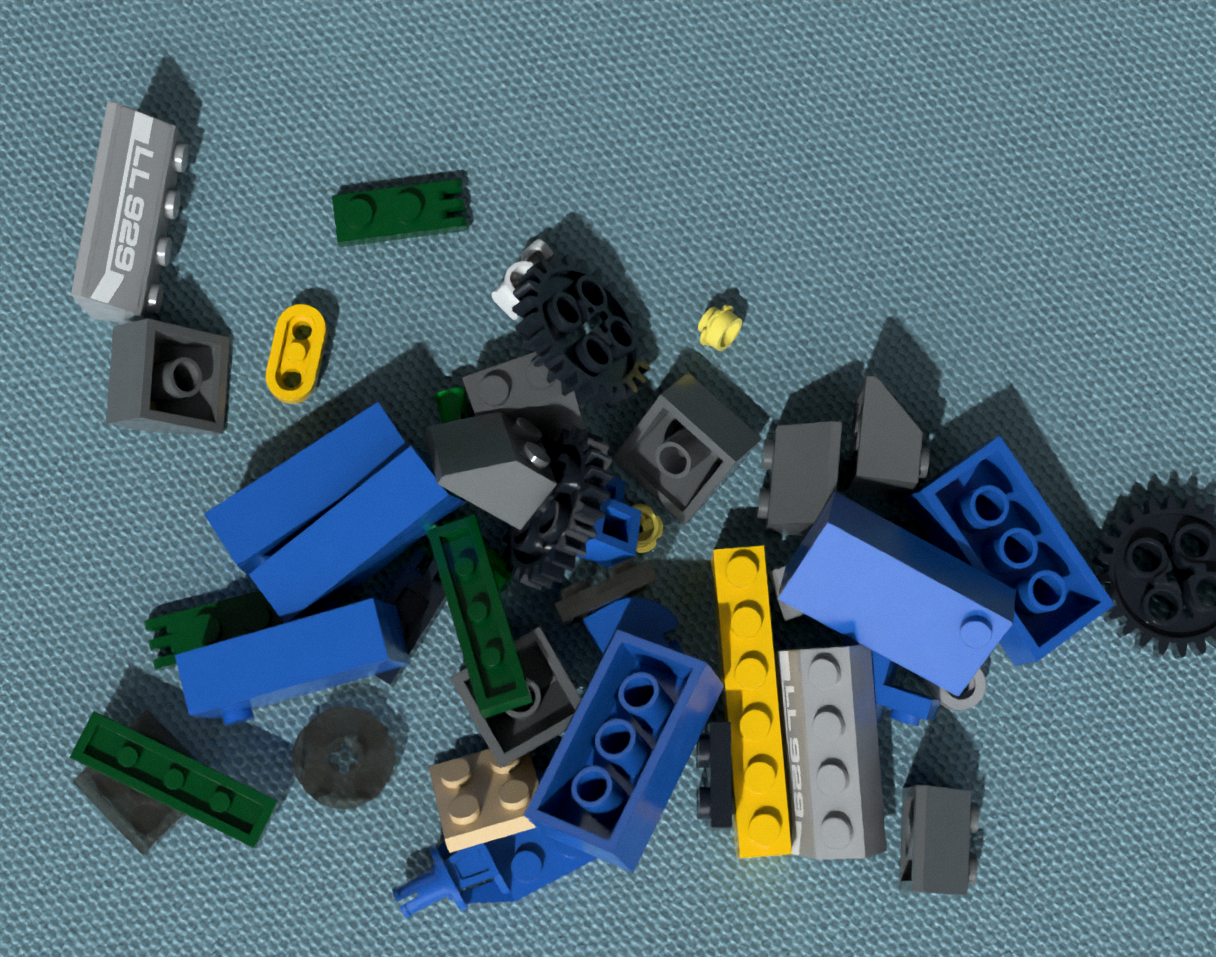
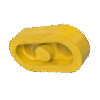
M305 304L293 305L284 310L277 320L265 378L271 393L283 403L298 404L304 402L314 393L317 386L328 330L323 316L312 306ZM300 326H309L312 328V333L309 338L298 340L295 338L296 329ZM299 373L301 375V382L298 386L290 388L284 385V380L288 374Z

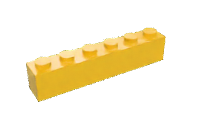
M764 546L713 549L710 560L721 682L724 685L722 689L724 722H731L732 815L736 859L792 854L765 550Z

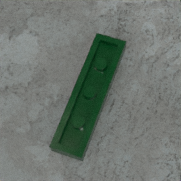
M472 515L427 530L478 709L483 719L532 703V696L476 516Z
M93 711L69 757L254 849L258 848L280 804V801L96 711Z

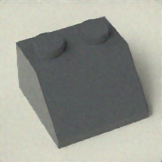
M148 318L114 326L106 424L155 433L223 434L230 337Z
M536 352L462 377L474 416L500 411L514 420H517L519 417L524 418L540 430L545 449L549 448L551 437L556 436L559 438L564 428L571 431L572 427L575 426L586 430L574 391L564 396L562 395L561 382L558 379L551 383L547 382L548 369L545 365L541 367L533 365L537 357Z
M687 373L658 397L613 456V461L686 525L739 468L762 438L692 375Z
M867 375L855 396L845 492L903 499L914 487H919L921 478H926L930 450L929 448L922 447L923 432L876 376Z
M499 411L432 425L424 433L437 484L519 530L523 528L557 485L550 465L551 459L546 453L541 439L542 433L534 424L524 418L519 417L517 420H514Z
M828 421L781 425L776 427L773 440L764 439L761 469L770 470L768 489L759 488L757 502V518L765 519L764 532L797 536L807 535L837 490L842 422Z
M540 626L515 640L532 696V703L483 719L478 709L467 668L450 677L500 768L565 732L581 702L580 696Z
M914 785L902 789L899 891L968 895V885H975L977 878L976 854H969L970 833H977L979 823L978 803L971 802V791L926 785Z

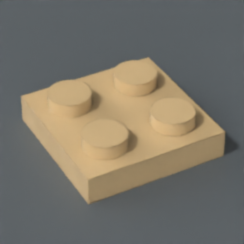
M490 749L428 766L444 839L449 853L536 828L523 816L539 785L530 752L502 768L498 765Z

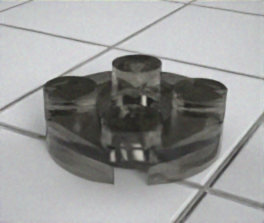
M333 707L318 714L319 716L312 719L301 730L293 747L292 762L294 773L305 792L320 804L341 810L359 808L379 798L391 781L396 766V749L386 726L367 711L356 707ZM348 743L351 744V752L359 754V760L357 764L350 765L349 772L340 773L339 764L331 762L330 757L332 753L340 752L342 744Z

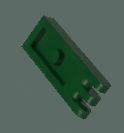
M455 179L332 195L336 236L339 247L468 230L469 223L467 217L448 218V214L466 211V200L463 198L446 199L445 197L463 193V181Z
M261 591L144 621L146 632H155L164 628L167 631V635L148 641L150 651L171 648L172 655L161 656L153 660L155 671L176 667L175 655L285 624Z

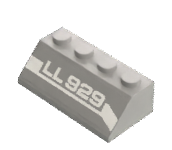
M107 101L71 296L92 319L126 324L147 318L152 319V314H158L161 310L163 285L158 284L161 266H168L171 257L172 240L171 237H167L170 219H176L179 213L180 191L175 190L178 172L184 173L187 168L189 146L187 143H184L175 125L122 104Z
M864 645L774 650L792 854L789 855L811 859H862L887 851L871 649Z

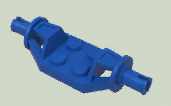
M547 769L536 774L539 783ZM537 827L449 853L444 840L439 847L437 844L429 847L434 862L431 863L433 869L399 887L392 888V892L397 902L416 892L418 893L416 898L399 906L406 919L445 897H448L449 900L454 899L460 911L463 912L469 909L468 904L516 902L597 859V857L544 835ZM490 878H494V880L491 882L476 886L465 891H461L462 888L474 885L476 883L485 881Z

